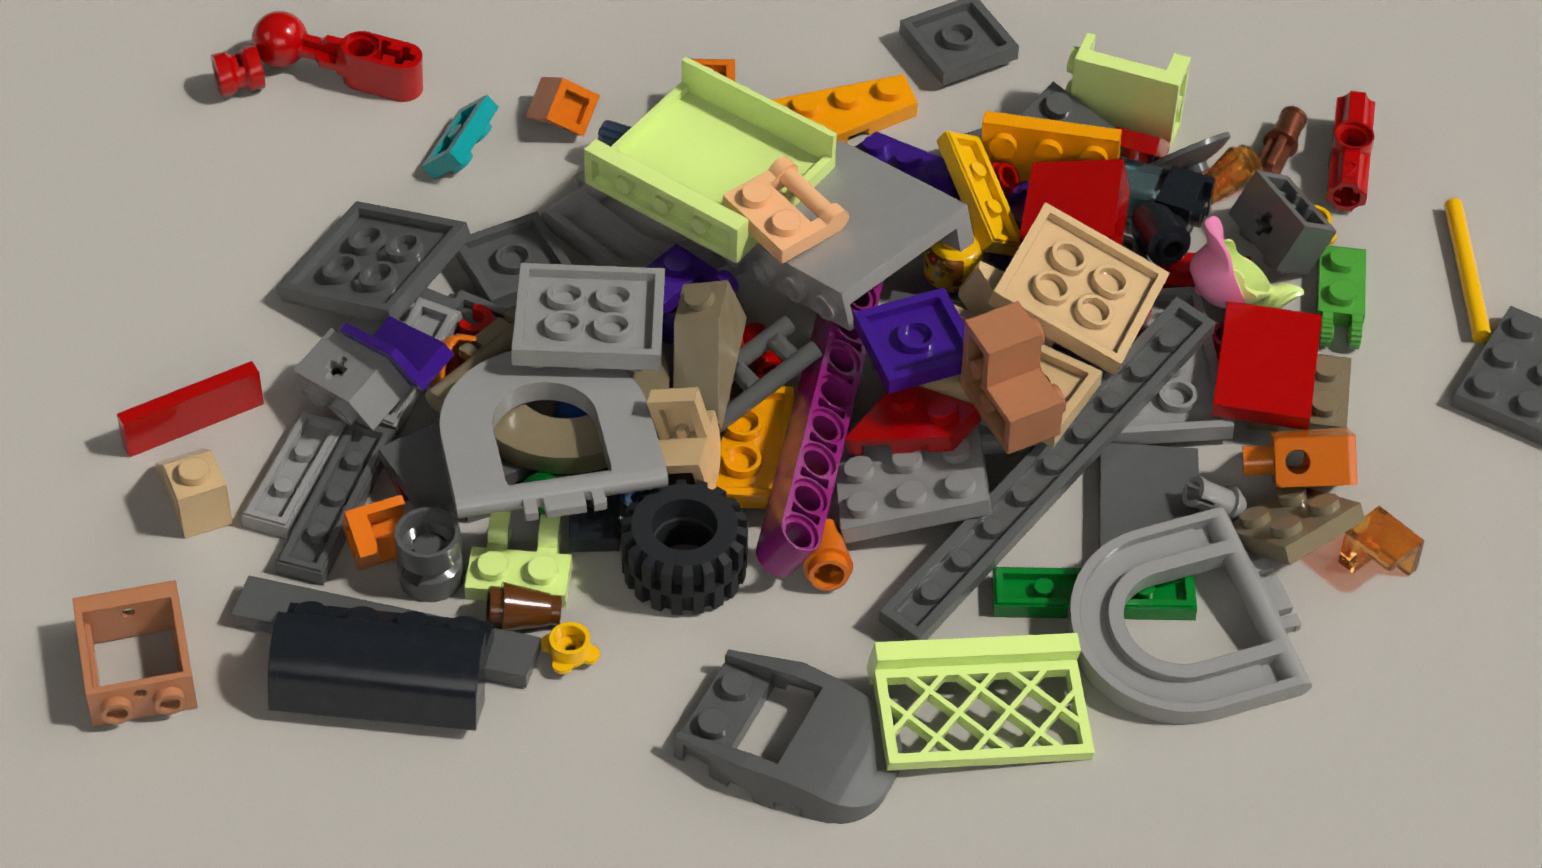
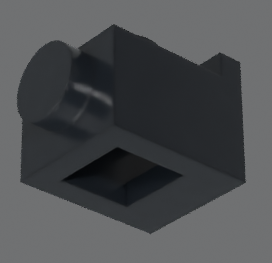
M1172 165L1155 199V203L1167 206L1190 233L1193 226L1201 227L1205 216H1208L1211 211L1216 178Z

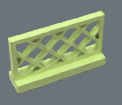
M1078 633L875 642L866 667L869 685H874L887 771L1092 760L1095 750L1077 661L1081 652ZM1045 677H1066L1069 694L1061 703L1037 687ZM1007 679L1022 690L1010 706L987 690L994 680ZM944 682H957L972 694L957 708L938 694L936 690ZM906 684L918 693L920 697L906 711L889 698L887 685ZM1028 696L1052 713L1040 728L1016 711ZM978 698L1001 715L989 730H986L965 714ZM927 701L950 717L938 733H935L914 717ZM1070 703L1072 707V712L1067 709ZM892 716L899 720L895 725L893 724ZM1059 718L1076 731L1078 744L1061 745L1046 734V732ZM1007 720L1031 737L1024 747L1010 748L995 736ZM958 723L980 741L972 750H958L943 738ZM905 726L928 742L921 752L898 753L896 736ZM987 745V746L990 747L991 749H983V748Z

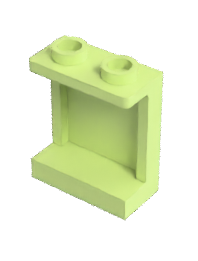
M1086 33L1081 46H1073L1070 52L1067 72L1072 73L1073 77L1072 80L1068 81L1065 90L1116 128L1117 126L1171 142L1170 150L1181 125L1191 57L1174 53L1167 70L1096 52L1094 51L1096 35Z

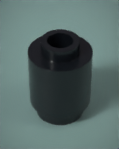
M1155 202L1144 203L1135 209L1130 219L1131 235L1150 260L1160 266L1171 265L1181 260L1189 250L1191 237L1174 213L1167 206Z

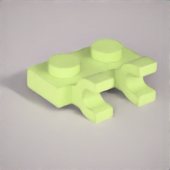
M511 512L491 513L487 547L472 546L464 586L465 599L487 601L489 586H501L503 581L551 593V595H561L562 607H566L572 572V555L560 554L562 545V534H560L561 516L546 518V515L541 514L538 530L537 552L511 550L513 530L510 529Z

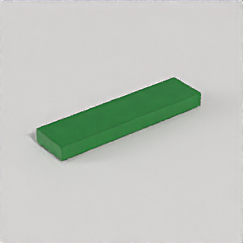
M995 567L992 570L991 576L993 617L1067 618L1073 586L1082 568ZM1194 575L1141 590L1124 607V619L1196 620L1197 600Z

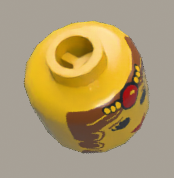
M973 229L974 243L961 252L941 241H938L924 251V275L930 284L938 289L944 287L948 293H958L960 287L978 262H984L985 252L982 251Z

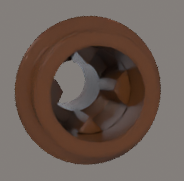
M502 581L501 586H489L486 621L494 622V627L509 631L559 625L562 608L561 595H551V593Z

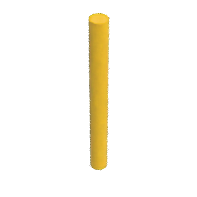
M1451 198L1444 203V209L1472 338L1476 343L1488 342L1492 335L1463 204L1460 199Z

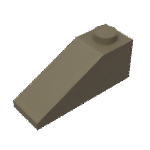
M728 280L683 284L674 320L673 388L698 387L706 410H715L719 430H722L747 317Z

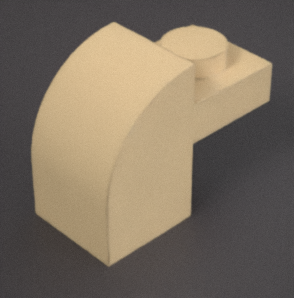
M698 387L651 390L647 406L660 439L659 444L667 468L668 486L675 485L676 480L686 479V484H696L698 480L707 482L708 488L713 490L717 483L721 459L720 432L715 410H706Z

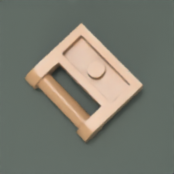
M787 156L778 158L773 162L768 171L723 195V206L749 219L748 233L781 264L835 235L846 226L849 220V213L838 203L831 204L798 173V166ZM786 187L818 218L813 221L807 219L778 191Z

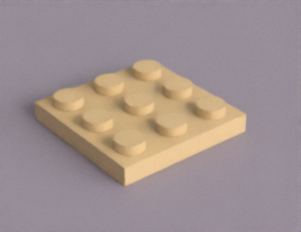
M1045 202L987 303L997 309L1019 301L1030 317L1037 318L1040 322L1045 337L1110 374L1115 375L1170 273Z

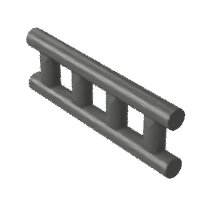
M786 315L780 317L740 347L733 380L744 391L727 404L722 430H719L720 433L822 356L820 349L813 341H809L798 350L786 339L788 335L796 330ZM771 350L782 362L759 379L747 366Z

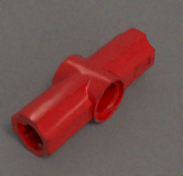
M1350 90L1347 95L1338 97L1336 100L1332 144L1328 159L1329 175L1326 200L1330 201L1336 210L1352 212L1354 208L1365 205L1367 200L1370 158L1375 139L1373 131L1375 102L1367 97L1366 92Z

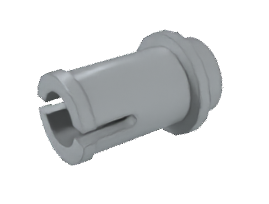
M1193 476L1189 479V482L1200 487V490L1187 484L1183 487L1182 500L1188 507L1197 508L1202 511L1223 507L1231 522L1237 520L1240 513L1246 510V498L1236 486L1227 485L1222 487L1205 480L1201 476Z

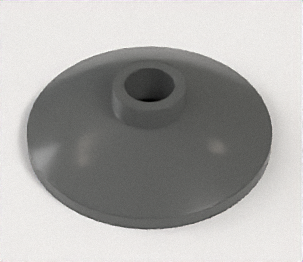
M1224 132L1170 153L1146 165V172L1157 174L1169 173L1172 165L1197 173H1204L1210 170L1206 161L1231 138L1230 133Z

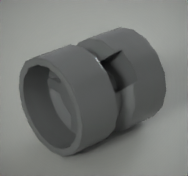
M436 507L414 509L402 516L396 524L394 531L398 579L402 590L410 598L420 602H438L454 595L463 584L464 578L461 531L457 519L448 511Z

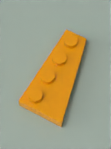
M904 74L772 99V101L784 105L790 110L837 133L836 143L840 140L848 143L850 136L860 132L871 135L876 131L878 132L917 116L918 102Z

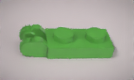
M1328 245L1317 261L1316 314L1322 315L1319 345L1330 346L1331 340L1334 337L1335 325L1348 327V348L1360 349L1365 318L1366 249Z

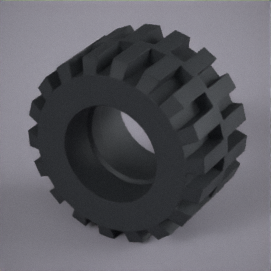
M686 479L676 480L675 485L657 488L653 492L644 490L637 495L638 503L630 502L626 508V517H623L621 522L622 573L625 575V583L628 589H635V597L642 603L650 600L651 608L661 612L664 608L671 609L672 615H683L685 610H692L693 615L704 613V607L711 606L713 609L724 605V597L732 599L738 593V584L744 583L748 553L747 518L745 512H740V504L735 498L726 499V491L719 487L713 490L709 489L707 482L697 480L696 484H686ZM679 544H690L699 548L678 550L670 547Z

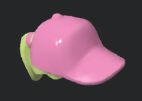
M1210 216L1205 219L1207 243L1196 252L1190 262V273L1195 284L1194 292L1197 295H1201L1210 304L1220 308H1226L1227 302H1235L1279 309L1292 300L1304 295V290L1294 284L1280 283L1271 285L1265 274L1254 262L1238 253L1232 239H1224L1223 226L1220 219L1216 216Z

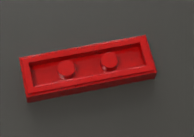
M250 361L118 413L117 419L122 444L128 456H135L263 405L260 373L253 361Z

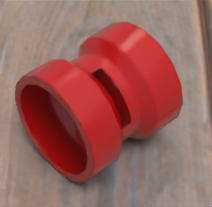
M256 45L243 47L239 53L232 55L226 52L211 54L214 77L221 97L235 95L238 89L246 87L252 91L266 87L263 66Z

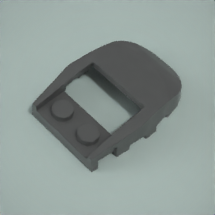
M729 649L725 654L724 664L682 731L678 730L675 735L674 757L683 761L688 753L709 765V777L727 787L732 782L752 793L753 802L773 809L776 803L795 807L801 810V817L824 823H851L872 814L882 804L900 770L887 771L877 703L845 682L804 662ZM788 685L814 692L816 699L778 764L737 749L774 687L786 690ZM898 734L896 736L898 753H903L900 735Z

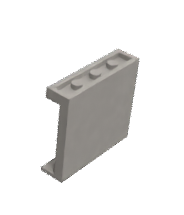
M840 140L836 143L835 168L814 188L831 204L838 203L849 213V220L846 226L835 235L783 264L775 259L759 242L737 264L725 257L724 259L733 268H739L747 272L763 285L775 288L787 295L793 302L801 303L817 312L823 319L833 321L851 331L854 329L850 306L852 302L938 241L961 252L974 243L967 204ZM801 201L795 206L810 221L818 218Z

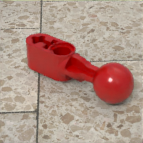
M274 11L264 15L253 28L252 45H256L260 59L270 66H291L303 57L316 61L322 68L336 71L337 75L343 76L344 83L354 90L400 102L414 100L423 92V54L421 49L415 44L367 31L352 32L344 38L326 35L323 38L316 37L307 33L305 25L298 17L285 11Z

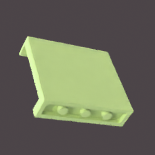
M685 57L682 59V82L611 147L595 139L584 149L585 183L737 264L758 241L748 233L749 219L723 206V195L768 171L773 162L783 156H787L798 166V173L815 187L835 168L837 133L790 110L784 105L770 100L749 87L741 85L715 72L713 69ZM786 187L778 191L792 205L796 206L800 202Z

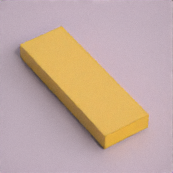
M945 131L936 142L961 201L968 205L971 225L982 251L1014 256L1020 247V230L980 137Z

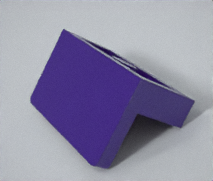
M391 316L387 318L373 336L347 322L339 329L343 335L386 357L408 384L422 391L425 390L454 356V353L444 342Z

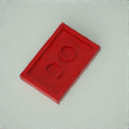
M1227 302L1211 416L1308 430L1311 419L1322 315Z

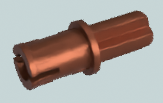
M1287 106L1282 109L1274 128L1268 130L1264 136V148L1255 164L1257 170L1281 174L1288 158L1292 157L1298 150V138L1308 120L1303 110L1295 106Z

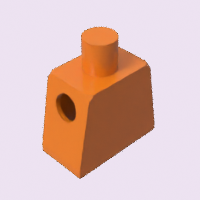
M1347 427L1271 432L1270 445L1242 446L1243 476L1271 475L1275 487L1358 485L1356 435ZM1291 451L1304 452L1303 461L1298 466H1286V457Z

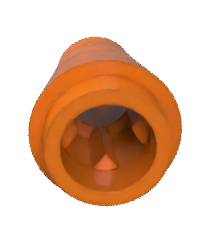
M826 518L821 543L804 561L803 572L817 589L832 591L846 584L853 571V561L838 524L834 520Z

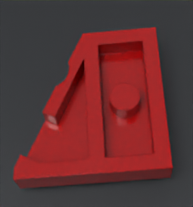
M915 386L890 394L886 392L845 437V443L848 453L853 455H863L864 448L868 445H890L892 454L912 453L917 450H926L930 453L954 451L963 439L971 433L981 421V417L973 404Z

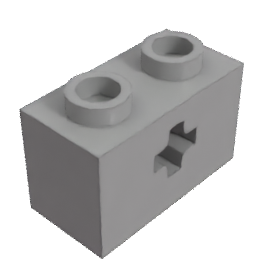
M332 328L327 331L293 370L306 385L301 390L302 393L314 405L322 410L329 405L332 412L348 425H352L357 421L371 430H374L411 388L386 357Z

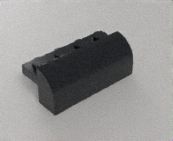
M316 601L290 602L287 612H278L273 628L268 661V710L476 730L485 703V666L494 641V622L481 621L470 616L450 618L429 616L419 611L398 613L377 611L367 606L345 608L325 606Z

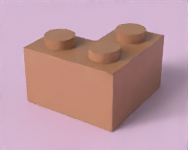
M1019 301L967 319L964 326L961 387L1007 454L1060 435L1062 415L1066 410V402L1058 385L1051 384L1041 369V346L1045 343L1043 328L1037 318L1030 317Z

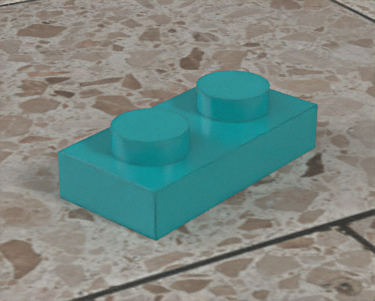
M488 95L459 109L422 165L433 179L449 171H452L454 174L458 173L472 160L473 154L470 151L476 143L480 142L490 132L492 125L489 122L499 108Z

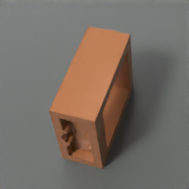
M176 580L72 598L85 694L93 727L106 724H122L128 720L160 714L171 715L182 710L198 708ZM171 630L178 672L111 685H100L95 643Z

